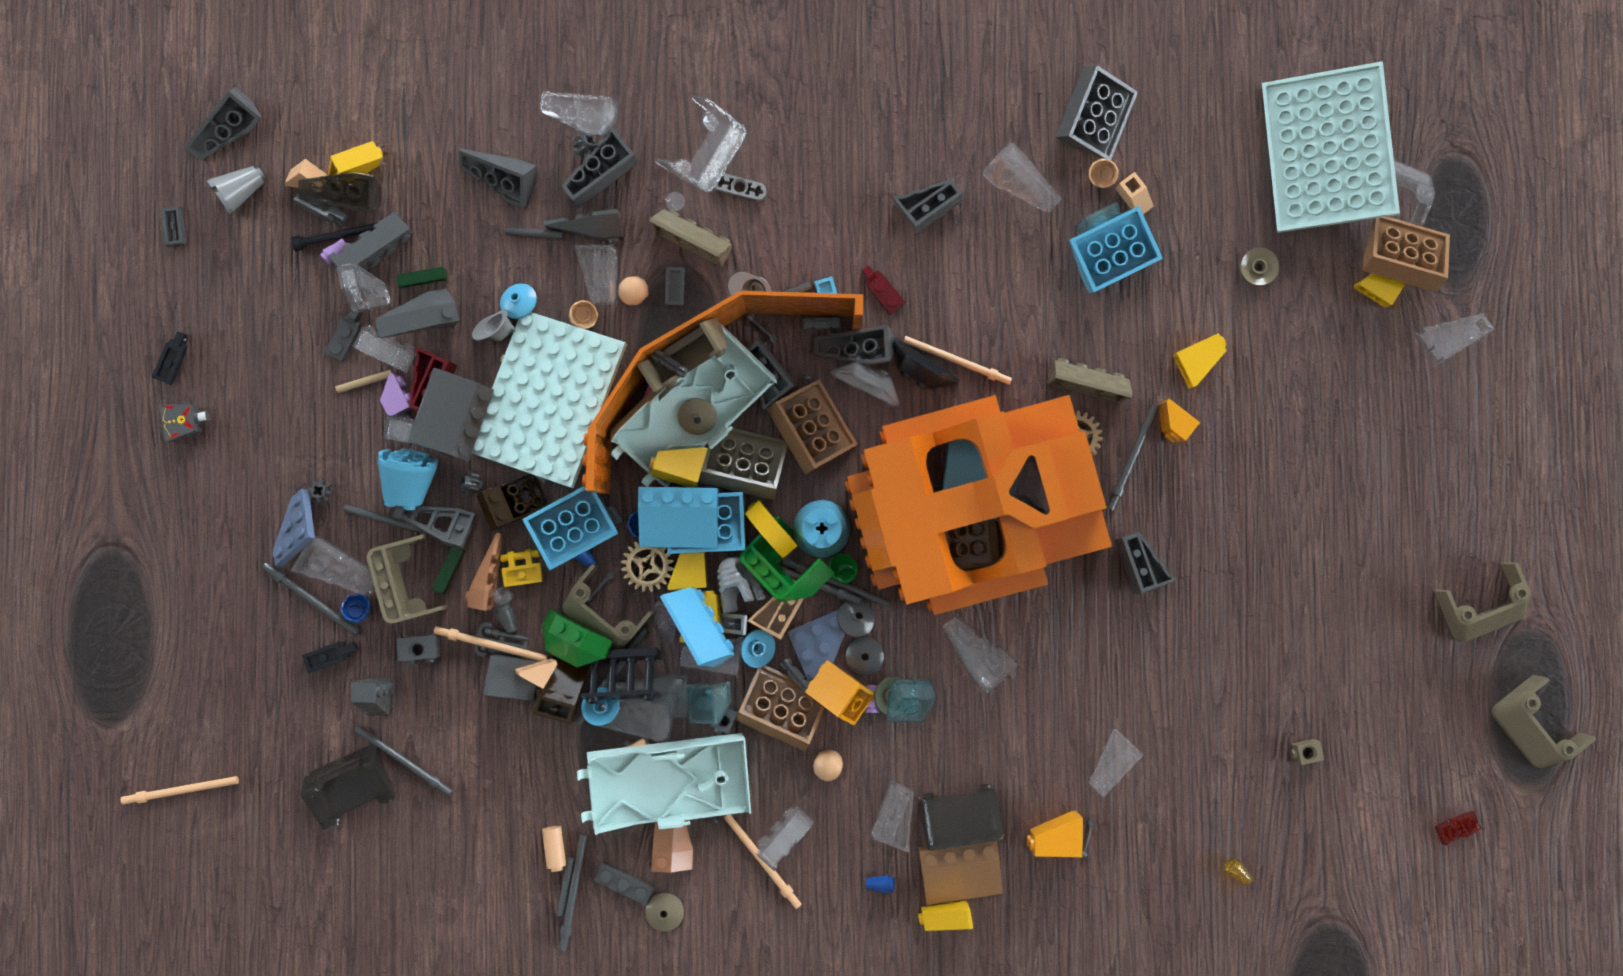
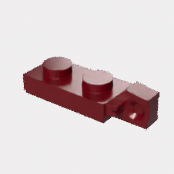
M869 265L863 269L862 272L867 277L865 283L868 289L890 315L906 303L882 273L878 270L874 272Z

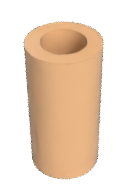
M561 826L543 828L542 834L547 869H551V872L561 871L566 866Z

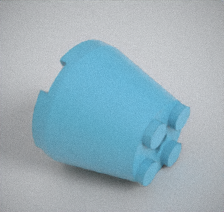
M389 449L379 451L377 461L382 495L385 501L384 505L388 507H395L397 505L403 506L405 510H415V506L423 504L436 472L438 459L429 458L430 454L409 449H401V451L390 452L391 450Z
M826 500L813 501L805 505L797 513L793 524L794 538L798 546L805 553L820 558L830 557L841 551L846 545L850 536V521L845 511L837 504ZM820 523H824V526L828 527L824 534H820V531L816 530Z

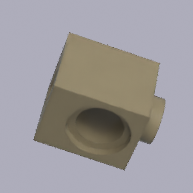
M1311 739L1292 743L1291 756L1296 763L1306 765L1324 761L1320 741ZM1308 748L1309 754L1304 757L1303 750Z

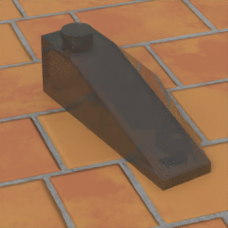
M351 172L298 180L299 199L374 213L382 205L381 186L374 175Z

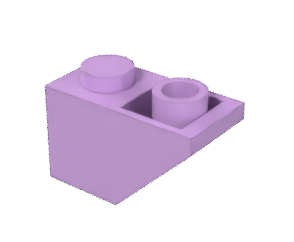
M395 373L389 374L380 399L388 417L393 419L413 410L409 407L410 393H406L404 389L406 384L403 378Z

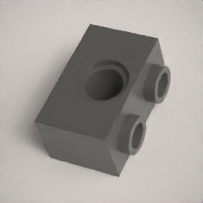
M431 634L396 638L398 662L405 661V664L417 663L416 660L424 659V663L436 662V658L441 657L440 635ZM418 644L423 648L421 655L415 650Z

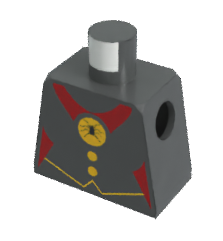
M159 405L164 437L167 442H177L202 432L201 423L210 421L208 411L199 412L196 405Z

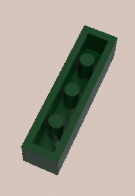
M444 267L396 275L398 287L401 289L448 280L446 268Z
M451 547L432 590L440 594H446L465 550Z

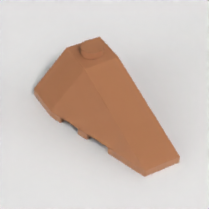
M504 533L495 534L470 589L466 592L465 602L468 603L467 607L484 611L494 609Z
M655 822L652 872L672 873L692 870L693 846L690 841L687 825L678 828L659 829L658 823Z

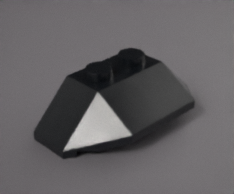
M895 338L893 341L897 367L901 371L900 375L908 380L912 378L921 389L934 390L957 385L960 379L899 339Z

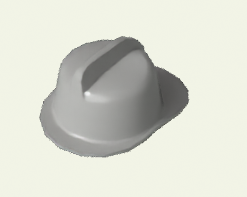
M747 272L735 273L728 282L731 295L739 291H771L767 280Z
M501 310L481 320L475 326L472 337L477 341L486 338L501 341L513 333L515 327L507 318V311Z

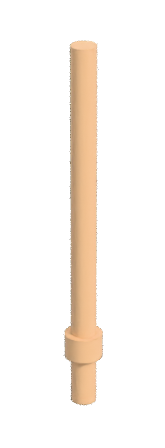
M905 336L904 344L988 376L987 379L992 381L998 380L1008 385L1011 383V377L998 373L996 369H988Z
M437 626L434 628V634L448 637V640H460L536 661H544L548 658V655L460 633L456 629L451 628L449 630Z
M234 776L151 792L140 791L134 795L121 797V803L137 802L139 804L145 803L150 799L234 785L239 783V778Z
M732 815L724 816L723 818L780 888V893L783 897H787L795 909L799 908L802 904L793 894L794 890L790 885H786Z

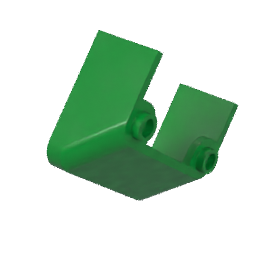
M779 516L775 518L789 535L793 532ZM761 533L740 555L741 562L779 602L811 597L835 574L819 558L794 582L778 565L783 558Z

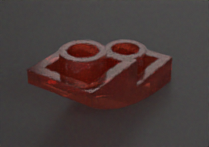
M1474 811L1463 813L1435 826L1442 845H1448L1461 837H1468L1482 829Z

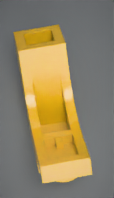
M760 500L748 506L745 515L782 558L798 546Z

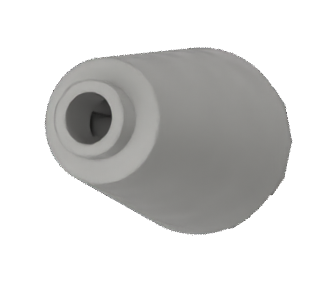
M254 166L211 178L207 182L218 200L225 206V210L228 214H231L264 183L263 178L265 176L259 167L255 169Z

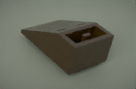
M532 474L484 490L476 496L491 532L522 520L548 506L537 477Z
M552 656L551 658L557 661V666L543 689L540 688L532 714L571 724L575 718L580 693H582L589 666L575 667L556 656Z

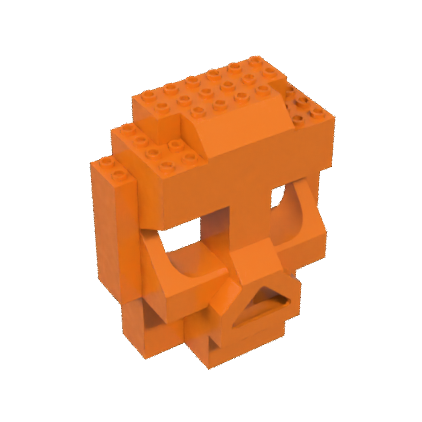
M996 395L882 426L883 431H880V436L883 444L864 449L865 454L861 455L864 467L869 468V471L847 476L848 481H845L847 492H852L853 499L849 500L853 512L856 511L858 516L855 519L857 530H861L863 537L860 538L862 549H867L868 556H865L868 568L872 567L874 573L870 575L873 586H877L879 590L901 584L898 587L901 601L905 600L907 605L926 599L929 612L933 611L934 615L1048 585L1044 567H1047L1046 564L1112 547L1102 509L1107 507L1085 430L1081 432L1079 430L1070 395L1005 413L1004 411L1000 412ZM964 440L970 442L979 453L986 478L934 493L926 466V457L930 449L952 441ZM1031 455L1036 459L1050 509L1047 515L1009 494L1011 486L1027 458ZM997 518L1004 544V550L999 560L989 566L971 571H964L958 568L951 557L945 531Z

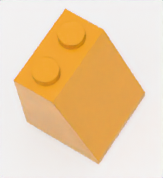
M828 660L821 665L818 674L810 681L805 691L834 715L852 725L856 724L875 695L872 690Z
M1070 811L1031 828L1030 835L1026 836L1027 847H1029L1034 856L1082 857L1083 817L1077 811Z

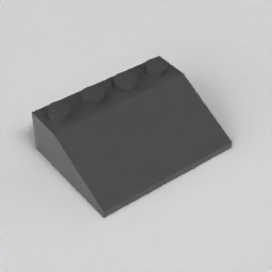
M1097 65L1083 67L1055 138L1100 159L1111 160L1138 91Z
M433 368L407 441L453 459L469 462L494 389Z

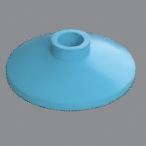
M515 284L503 293L500 300L501 310H506L507 317L523 318L534 309L537 302L536 293L527 284Z
M761 629L747 634L742 641L740 649L743 661L753 668H760L768 664L775 653L773 636Z
M599 687L597 688V693L608 692V688ZM583 699L581 707L583 717L592 725H606L618 714L619 700L599 701L598 704H589ZM605 705V709L600 711V707Z

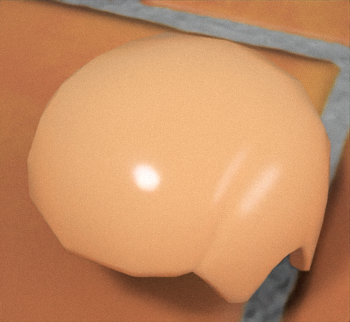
M1099 159L1092 163L1089 168V179L1096 187L1109 188L1118 179L1119 169L1111 160Z
M638 276L625 278L618 287V295L622 302L631 306L642 303L649 294L647 283Z
M581 300L575 302L569 310L570 322L578 328L589 329L597 321L598 312L596 307L589 301Z
M834 750L821 751L814 760L813 768L815 775L827 782L835 780L843 768L842 757Z

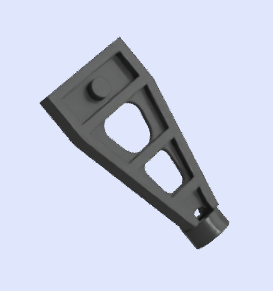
M396 506L393 515L394 519L404 521L437 541L458 549H463L477 517L476 513L459 508L415 506V510H405L403 506ZM419 513L432 515L428 525L416 521ZM450 517L452 519L447 532H441L434 527L437 518Z

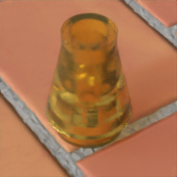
M1231 858L1225 863L1224 870L1227 875L1245 886L1252 882L1253 877L1239 859Z

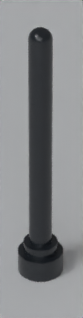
M378 222L306 238L300 235L292 236L291 244L295 252L301 251L307 245L362 234L369 230L373 231V226Z

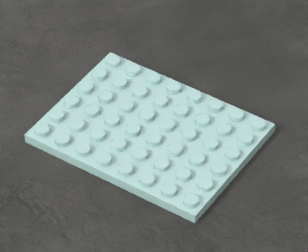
M1383 61L1262 83L1277 233L1400 215Z
M532 312L518 319L515 331L492 389L494 391L471 454L574 488L583 464V455L587 453V446H584V434H588L590 424L607 400L627 343Z

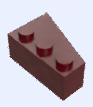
M416 347V364L413 367L415 372L414 381L411 384L409 407L418 411L433 368L454 374L458 365Z

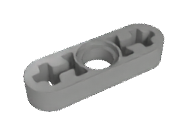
M718 173L713 178V186L719 192L757 202L766 198V187L762 183L724 173ZM724 178V182L730 184V180H733L731 190H728L729 185L723 184L722 187H719L717 181ZM741 182L745 185L743 192L735 191L734 186L736 183ZM748 185H751L752 190L761 188L763 194H759L756 197L755 192L749 191L750 194L747 195Z

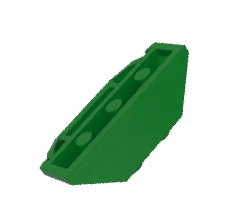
M551 608L542 624L545 651L575 667H581L605 659L613 644V640Z

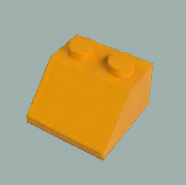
M1171 399L1164 400L1158 404L1161 431L1165 434L1164 437L1171 443L1186 441L1200 422Z

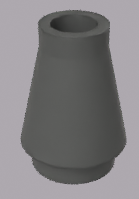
M509 603L494 609L496 618L507 633L518 629L513 607H510Z

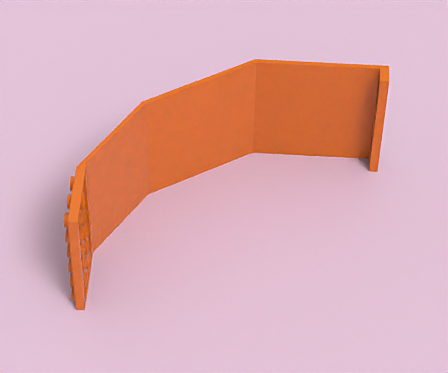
M739 291L640 348L590 424L588 434H584V446H587V454L583 455V466H586V474H583L582 486L585 487L586 491L610 495L612 452L610 430L620 422L646 382L637 364L650 359L654 351L659 350L662 352L699 328V324L716 317L720 324L726 326L747 313L852 317V331L859 330L863 317V294Z

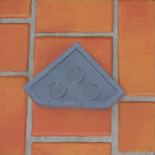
M301 489L290 499L273 548L275 566L283 567L315 539L309 490Z
M839 610L787 631L809 682L818 674L821 665L827 660L833 663L845 635V632L838 624L837 615Z

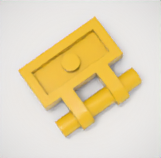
M525 549L524 552L515 553L511 551L500 555L501 562H508L509 567L501 568L504 587L543 582L541 563L533 564V558L540 557L539 550ZM516 560H526V565L516 566Z

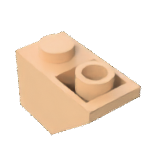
M1135 172L1120 182L1115 188L1130 209L1139 206L1142 213L1145 214L1154 207L1147 187Z

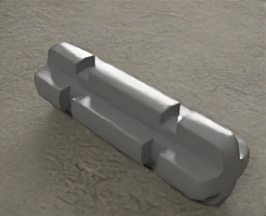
M803 318V328H840V318Z
M656 350L652 354L651 359L653 361L660 362L661 366L673 373L676 372V375L684 378L689 371L687 367L680 366L679 362L667 355L664 356L663 352Z
M789 658L785 659L780 666L784 671H788L787 674L796 684H799V688L805 692L810 682L804 679L805 676L796 666H793V662Z

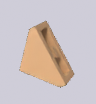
M304 159L290 170L285 185L324 191L329 176L307 159Z
M551 658L514 670L517 675L543 689L556 668L557 661Z

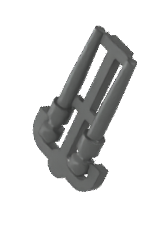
M489 622L482 623L478 628V633L474 635L475 637L527 650L530 640L528 637L503 632L499 629L492 630L493 623ZM487 626V628L484 629V634H492L495 637L500 636V640L484 637V635L482 634L483 628ZM504 637L524 640L525 642L524 645L506 642ZM475 645L474 648L475 653L482 657H486L487 651L494 654L500 653L517 656L481 646L480 651L479 645Z

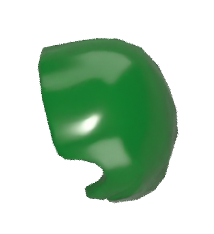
M839 553L829 561V568L835 573L832 576L835 582L849 584L858 576V564L852 559L850 554Z

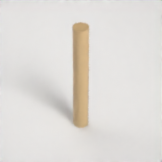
M392 370L384 371L335 386L337 393L388 379L389 374L393 372Z

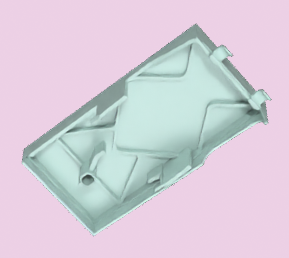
M722 324L721 327L728 345L725 349L727 353L717 359L714 356L688 372L684 378L680 377L677 379L678 384L670 389L664 387L656 392L652 390L610 430L611 442L617 444L612 450L611 455L618 460L619 456L626 452L645 469L648 474L642 479V483L646 487H649L650 483L654 480H657L665 487H668L671 483L650 476L652 469L649 468L652 457L656 458L658 451L704 447L707 443L709 448L712 449L733 429L732 426L729 428L728 426L774 382L777 383L775 376ZM693 398L707 400L714 406L717 413L715 426L712 430L702 435H693L686 432L678 421L680 407L684 402ZM699 417L694 418L696 422L701 420Z
M743 733L587 752V769L577 771L578 781L583 778H588L592 809V811L581 813L582 823L592 820L595 835L636 824L657 822L659 829L690 825V821L684 822V820L743 812L751 814L746 745Z

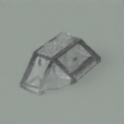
M857 362L830 371L829 376L898 409L900 402L892 379L888 377L889 373L881 369L876 371L871 368L872 365Z

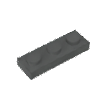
M605 862L601 863L594 878V881L645 906L655 887Z

